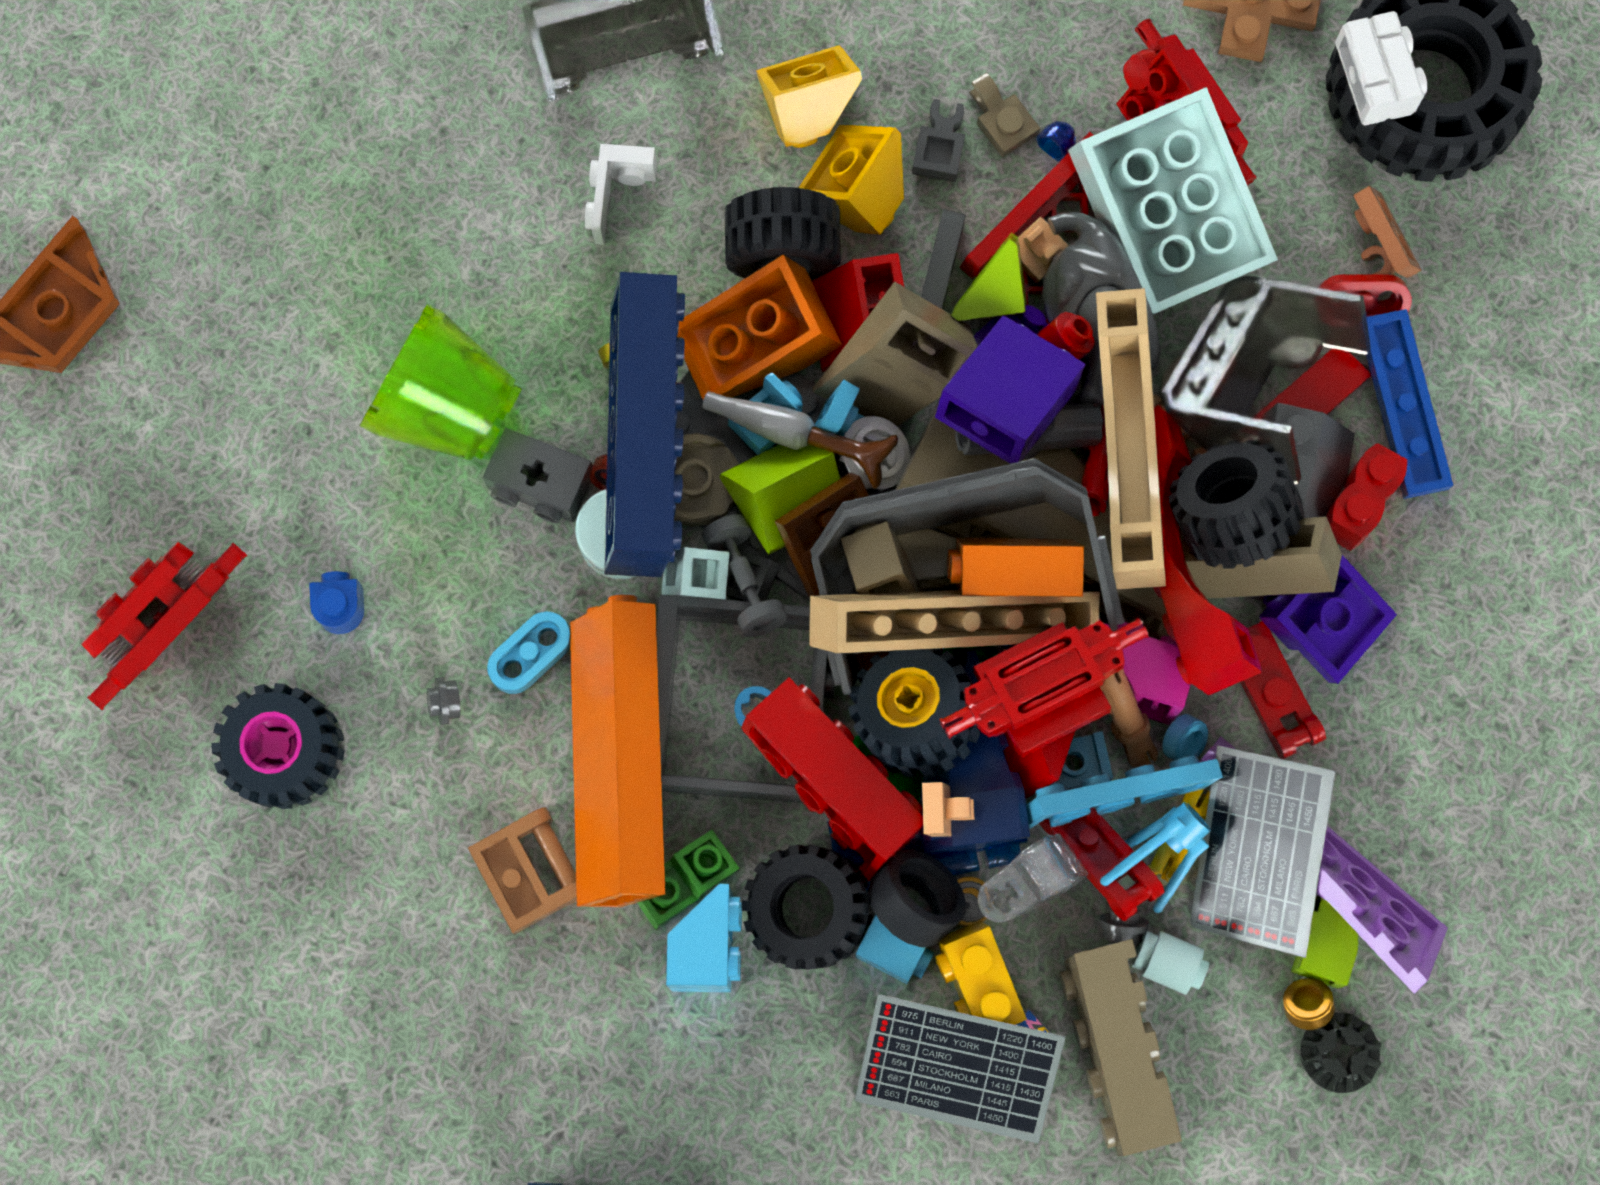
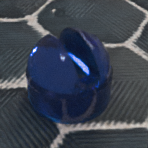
M1055 121L1047 125L1036 138L1039 147L1059 162L1069 153L1068 150L1076 145L1074 128L1069 123L1063 121Z

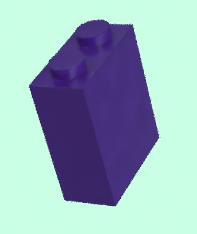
M1003 315L942 390L935 418L1010 464L1021 462L1074 394L1085 363L1076 359L1070 352L1060 349L1036 335L1028 327L1018 324Z

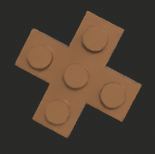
M1184 0L1183 6L1226 14L1218 54L1262 62L1270 24L1313 32L1321 0Z

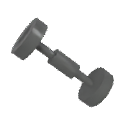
M729 515L709 524L703 530L702 538L708 550L729 551L732 558L729 565L742 595L748 596L752 605L738 616L737 622L744 636L757 637L779 628L787 620V614L782 602L773 599L760 602L756 592L759 589L758 582L747 557H741L737 547L750 537L751 529L744 516Z

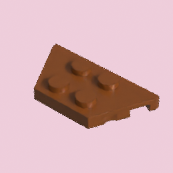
M73 215L0 300V364L62 373L120 304L84 226Z

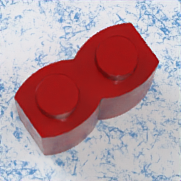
M1379 443L1370 447L1363 454L1347 476L1344 490L1326 514L1337 544L1352 551L1375 529L1384 513L1385 503L1404 480L1407 471L1406 458Z

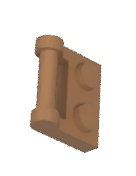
M546 807L531 812L468 847L471 856L514 935L577 901L576 872L550 825L553 819ZM533 833L562 889L551 895L548 894L520 841L521 838Z

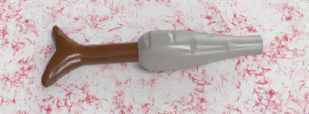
M710 391L706 393L703 400V409L720 414L740 426L746 427L747 430L779 445L794 450L812 445L855 460L866 473L874 489H877L882 481L881 462L892 452L898 443L897 435H892L883 440L859 442L817 428L810 416L787 407L725 397Z

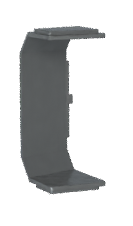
M1036 458L842 502L810 550L819 594L840 595L837 580L848 566L841 538L853 534L857 528L863 525L880 524L887 521L896 536L1047 502L1087 525L1109 627L1114 632L1118 630V624L1124 623L1105 535L1097 537L1087 488ZM827 651L835 686L842 685L844 695L851 694V688L855 686L858 674L855 654Z

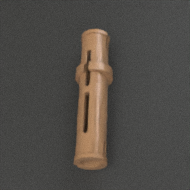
M1124 669L1109 676L1104 681V684L1100 686L1112 707L1110 712L1112 718L1111 730L1116 740L1119 739L1120 743H1122L1128 762L1132 767L1152 765L1146 752L1148 751L1151 760L1156 762L1158 751L1149 734L1151 728L1147 714L1145 712L1142 714V711L1139 709Z

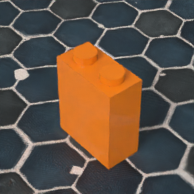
M956 538V549H948L947 578L950 579V583H956L957 589L963 596L1083 597L1084 546L1073 539Z

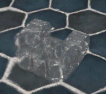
M1060 833L1049 835L1029 846L1015 857L1012 863L987 880L980 888L978 906L982 914L996 923L1011 921L1019 916H1026L1038 911L1053 899L1058 898L1079 884L1089 873ZM996 887L998 889V900L1002 907L996 909L992 903L997 898V893L994 890Z

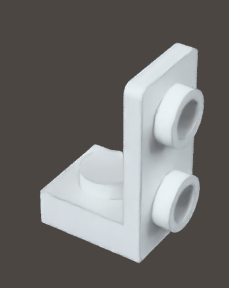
M600 144L599 160H591L590 187H596L594 202L587 201L585 208V229L592 230L595 244L604 245L611 178L618 179L620 183L629 186H640L645 181L656 182L658 164L655 147Z

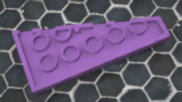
M1220 736L1199 762L1215 759L1217 745L1232 749L1236 748ZM1327 826L1316 894L1331 904L1415 994L1430 977L1448 927Z

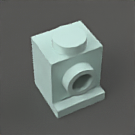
M681 547L680 550H676L674 563H668L663 572L662 595L725 600L729 552Z

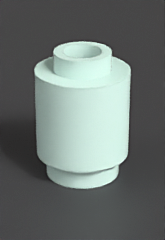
M1147 931L1144 933L1142 942L1137 948V957H1134L1132 967L1141 970L1142 977L1186 995L1191 987L1200 989L1207 974L1209 962L1202 959L1204 949L1162 931H1159L1158 934Z

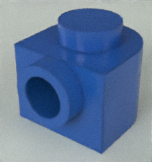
M333 571L323 573L321 575V582L309 583L310 609L313 617L324 629L334 634H346L359 626L364 616L363 586L357 579H350V574L347 572Z

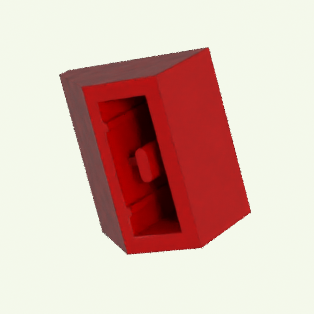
M899 253L854 259L812 281L842 343L841 347L820 359L822 372H826L892 284L896 282L905 287Z

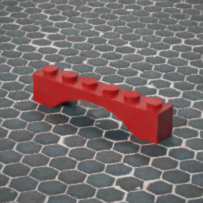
M1157 406L1154 408L1166 586L1153 587L1158 597L1163 599L1167 612L1162 615L1163 624L1171 639L1176 641L1181 655L1176 658V665L1181 677L1188 685L1192 684L1207 695H1211L1262 673V669L1248 628L1230 614L1209 602L1194 582L1185 562L1179 536V526L1171 511L1168 496L1172 494L1170 491L1172 481L1179 478L1178 471L1183 466L1190 465L1192 461L1179 423L1161 406Z

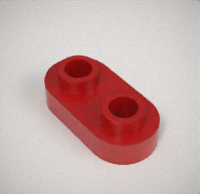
M1340 274L1329 277L1320 285L1316 294V302L1322 316L1327 321L1334 324H1358L1365 317L1407 309L1409 312L1412 305V296L1405 282L1395 275ZM1336 292H1346V295L1342 299H1332V296ZM1382 292H1392L1388 299L1378 300Z

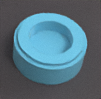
M1183 714L1176 718L1167 729L1163 739L1162 748L1165 756L1172 760L1193 755L1199 757L1208 739L1206 724L1190 714Z

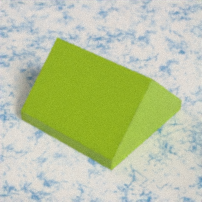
M1012 232L956 303L951 313V316L956 320L962 321L1025 312L1027 302L1019 238Z
M777 445L721 473L719 478L769 555L785 547L774 521L838 481L840 476L833 452L812 445L799 450Z

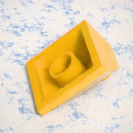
M840 45L756 70L778 136L786 147L793 146L795 148L813 145L818 141L819 137L829 135L862 81L860 69Z
M839 125L798 188L825 194L826 197L834 199L840 209V224L855 232L881 235L883 230L892 223L895 216L894 213L904 200L901 133L896 127Z

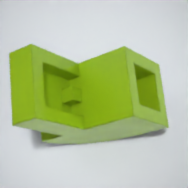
M1320 896L1315 898L1306 958L1295 956L1291 972L1306 978L1318 979L1328 986L1339 989L1348 985L1358 952V934L1331 904Z

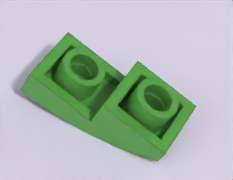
M710 830L673 854L671 860L664 864L665 895L641 901L637 904L655 930H657L711 892L718 884L725 882L738 872L740 868L715 832Z

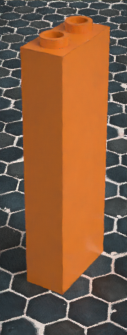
M634 595L610 596L605 604L588 608L586 614L570 622L577 907L621 908L665 895L655 604L637 602V597Z

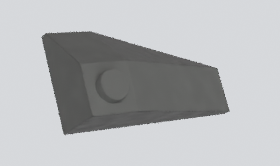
M1277 403L1262 416L1258 442L1260 445L1268 443L1274 446L1275 451H1280L1285 457L1303 502L1304 518L1326 517L1329 508L1334 503L1347 479L1355 433L1323 412ZM1246 596L1245 598L1263 601L1265 596Z

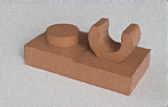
M1368 186L1354 194L1353 196L1359 206V209L1354 211L1358 223L1367 235L1370 233L1376 235L1382 247H1368L1361 254L1362 259L1366 262L1379 256L1383 257V268L1374 274L1394 275L1396 271V273L1409 278L1422 271L1382 193Z

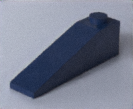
M966 651L955 655L956 660L963 666L972 684L979 682L974 674V666L980 664L977 652ZM978 729L980 736L977 743L970 741L967 743L970 753L964 760L957 756L952 760L955 767L945 772L941 766L935 768L936 776L925 778L923 775L922 783L943 782L950 786V798L970 797V799H974L975 820H951L952 836L947 837L925 835L922 827L920 833L923 837L925 853L976 850L1030 837L1024 786L1019 772H1010L1003 752L1009 746L1005 733L988 738L987 735ZM921 788V795H920V801H919V803H920V805H921V807H922V809H923V795H922V788Z

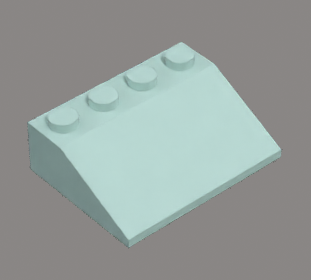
M1207 87L1084 139L1068 150L1096 219L1106 224L1118 236L1142 288H1145L1146 297L1153 314L1278 260Z

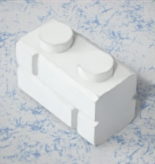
M1395 11L1375 15L1371 19L1366 17L1345 23L1339 32L1335 44L1361 123L1365 126L1383 122L1388 118L1396 119L1409 116L1416 112L1427 92V79L1421 67L1415 68L1411 57L1413 38L1410 29L1407 26L1401 27Z

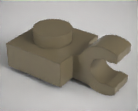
M988 73L972 81L971 84L974 89L969 94L984 112V114L978 117L977 125L1002 158L1039 134L1041 128L1015 94L1003 101L997 85Z

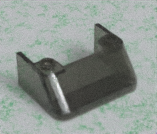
M536 0L522 7L549 102L557 100L556 94H565L581 87L580 81L587 77L586 72L667 50H672L675 54H682L683 59H695L705 56L709 53L708 48L712 50L715 56L724 55L712 0Z
M1240 276L1229 281L1222 288L1163 389L1162 398L1165 411L1180 428L1207 452L1209 451L1208 448L1218 444L1220 447L1227 445L1228 441L1239 440L1240 443H1244L1251 439L1258 440L1260 445L1268 443L1274 446L1275 451H1280L1285 457L1294 482L1298 485L1302 477L1292 426L1246 416L1274 366L1288 369L1306 367L1318 358L1323 347L1368 355L1371 345L1364 296L1256 276Z

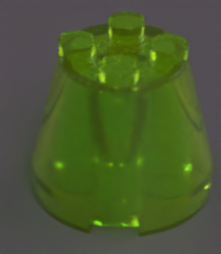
M427 303L359 426L383 438L470 461L474 456L481 460L484 454H487L500 431L498 427L493 425L495 419H504L515 404L522 388L514 384L516 379L447 314Z

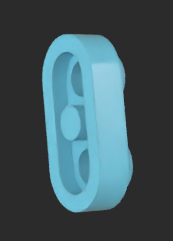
M546 611L537 613L527 620L491 654L487 670L493 684L499 690L508 694L521 693L531 687L568 652L570 648V628L565 619L554 612ZM546 631H553L557 634L556 641L550 646H544L540 643V637ZM511 663H518L522 666V671L516 678H509L505 675V669Z

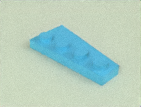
M1197 755L1170 762V769L1155 772L1153 765H1144L1126 771V778L1111 781L1109 774H1101L1082 780L1080 788L1066 790L1063 783L1040 788L1035 791L1036 798L1026 804L1029 830L1044 819H1049L1051 828L1071 823L1074 819L1090 814V808L1096 807L1098 815H1104L1135 804L1134 798L1136 797L1140 798L1141 804H1147L1205 789L1223 778L1218 760L1213 759L1199 762Z

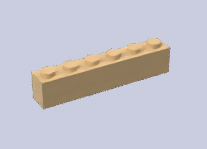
M1083 589V597L963 596L959 590L810 596L809 646L834 653L1014 645L1061 622L1064 623L1066 629L1076 626L1079 631L1099 621L1100 592Z

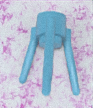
M1183 802L1179 807L1174 806L1162 818L1125 840L1132 848L1155 835L1104 875L1100 883L1103 886L1109 885L1165 842L1176 853H1180L1185 848L1189 851L1165 886L1164 894L1158 898L1153 906L1154 912L1160 913L1177 890L1197 857L1209 847V844L1203 838L1211 829L1188 803Z

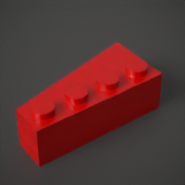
M788 677L746 715L741 729L781 777L788 779L791 775L794 776L798 781L795 784V790L800 796V800L811 812L825 813L830 819L829 825L833 831L830 835L842 850L847 847L856 850L865 861L858 869L870 881L893 855L911 842L923 827V809L910 793L904 790L900 793L887 779L889 774L878 759L872 755L866 757L853 744L854 737L842 722L837 719L831 721L820 710L818 698L807 686L803 684L797 686Z

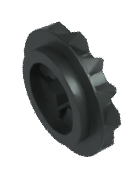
M1334 1013L1332 1019L1325 1026L1305 1031L1300 1048L1301 1060L1308 1076L1320 1087L1335 1093L1354 1092L1371 1083L1373 1076L1380 1067L1379 1049L1381 1043L1376 1039L1369 1024L1353 1014ZM1337 1035L1338 1038H1341L1344 1045L1360 1046L1361 1051L1354 1052L1355 1055L1348 1057V1066L1346 1068L1342 1066L1339 1059L1322 1058V1054L1329 1053V1050L1336 1048L1335 1039H1337Z

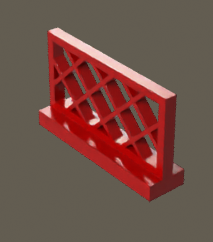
M1089 132L1082 140L1094 135ZM1069 153L966 256L959 268L970 278L973 279L980 274L1011 232L1019 237L1039 217L1044 219L1048 214L1049 217L1057 215V205L1061 201H1080V212L1088 215L1089 199ZM1079 183V193H1070ZM1023 270L1026 305H1028V294L1042 295L1043 286H1028L1027 273Z

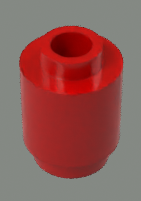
M1070 312L1059 314L1036 334L1056 347L1070 352L1078 360L1083 358L1094 347L1093 330L1089 322L1082 316Z

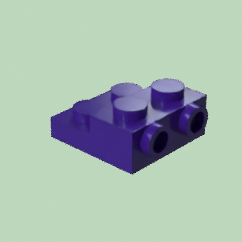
M1342 555L1334 592L1266 595L1263 603L1267 608L1260 614L1259 618L1289 650H1298L1328 683L1339 684L1397 614Z

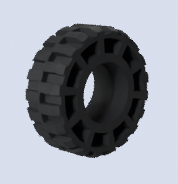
M1363 0L1360 7L1354 9L1346 23L1366 17L1371 19L1375 15L1395 11L1401 27L1407 26L1411 31L1413 50L1435 51L1457 63L1469 81L1471 97L1454 103H1438L1423 98L1416 112L1409 116L1396 119L1388 118L1383 122L1364 126L1361 123L1335 45L1329 60L1331 66L1326 74V90L1333 92L1328 105L1334 119L1341 118L1343 124L1339 130L1349 144L1355 141L1362 148L1359 155L1372 164L1376 159L1388 166L1386 172L1401 177L1403 172L1415 174V180L1432 182L1436 175L1444 174L1445 180H1453L1463 177L1469 167L1473 171L1485 168L1496 155L1502 154L1512 143L1532 113L1534 101L1540 94L1542 77L1538 70L1542 66V56L1538 45L1533 46L1532 40L1535 34L1526 19L1522 21L1517 14L1519 9L1511 0Z

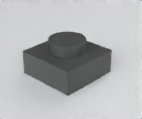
M738 549L741 557H747L758 582L759 589L756 592L760 602L766 601L780 564ZM730 555L726 596L739 601L750 602L748 596L742 595L729 565L732 561Z

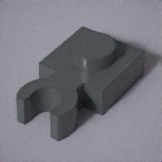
M935 99L931 104L929 117L933 128L925 126L920 128L912 174L956 182L965 134L955 131L963 123L964 105L958 103L955 115L945 118L939 114L940 100Z

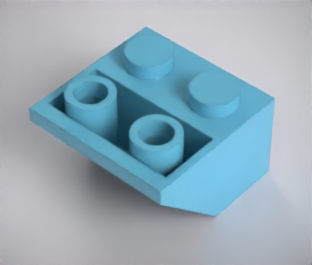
M718 884L667 934L666 985L672 992H731V981H741V951H739V947H732V932H741L742 902H740V897H733L729 884Z

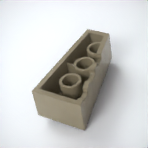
M1133 939L1075 953L1064 961L1066 971L1059 972L1064 996L1067 1001L1075 999L1080 1019L1073 1020V1029L1080 1050L1088 1048L1093 1068L1086 1069L1091 1094L1094 1099L1102 1097L1107 1117L1099 1119L1103 1139L1108 1149L1116 1148L1118 1156H1127L1182 1141L1167 1077L1163 1071L1156 1072L1154 1062L1160 1061V1049L1156 1032L1149 1021L1143 1023L1141 1013L1146 1012L1145 1002L1148 1001L1144 983L1138 979L1135 972L1130 973L1127 959L1137 957Z

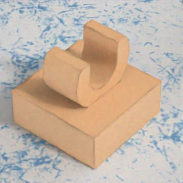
M1039 217L1018 237L1022 269L1037 284L1044 278L1053 257L1069 246L1058 234H1053L1050 225L1042 217Z
M943 782L922 783L923 830L925 835L931 837L952 836L951 820H975L974 799H970V797L950 798V786Z

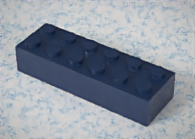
M620 272L610 306L604 575L661 577L667 564L674 563L675 551L681 548L682 522L674 521L676 503L680 504L682 500L683 478L681 474H674L677 457H681L683 451V429L675 428L677 423L678 411L682 412L684 401V384L677 383L676 381L678 366H683L684 338L677 337L679 321L683 322L685 293H677V275Z

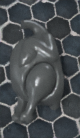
M1081 212L1059 213L1048 218L1053 234L1057 235L1065 231L1075 232L1079 239L1053 257L1044 276L1042 300L1049 323L1059 314L1070 312L1082 316L1091 325L1094 347L1080 359L1081 362L1085 363L1083 369L1082 390L1076 399V404L1093 403L1094 407H1099L1101 410L1104 399L1096 293L1140 289L1142 286L1118 236L1106 224ZM1146 297L1151 370H1155L1159 366L1161 347L1155 319Z

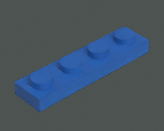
M1407 309L1362 318L1358 322V327L1390 450L1407 459L1406 475L1400 485L1403 499L1449 490L1454 485Z

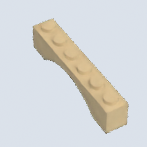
M1145 288L1097 292L1098 337L1108 461L1112 566L1116 588L1118 590L1166 586Z

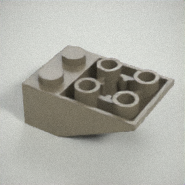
M894 282L813 387V392L828 399L839 384L845 380L860 388L853 403V406L859 408V414L864 417H881L898 427L941 397L944 387L974 352L977 344L970 325L956 320L951 314Z

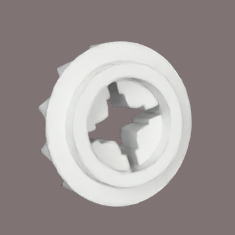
M867 416L853 422L844 437L859 442H872L886 439L892 435L898 436L896 447L881 462L882 481L877 488L881 492L899 483L910 460V449L905 436L896 425L881 417ZM844 456L840 457L839 461L845 462L849 473L852 472L861 477L866 489L873 488L866 473L855 460Z

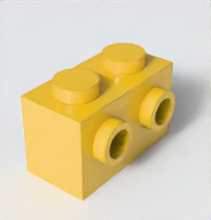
M979 921L948 934L938 943L941 953L935 956L936 963L945 983L953 981L960 998L953 1002L956 1012L1013 1025L1027 1020L990 926Z

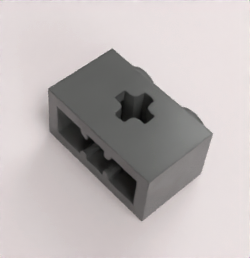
M505 427L482 478L487 488L492 491L490 496L493 499L511 507H516L518 501L535 508L533 513L538 517L558 524L561 518L574 522L595 471L591 460ZM541 472L544 473L547 481H537L534 487L531 486L528 478H538Z

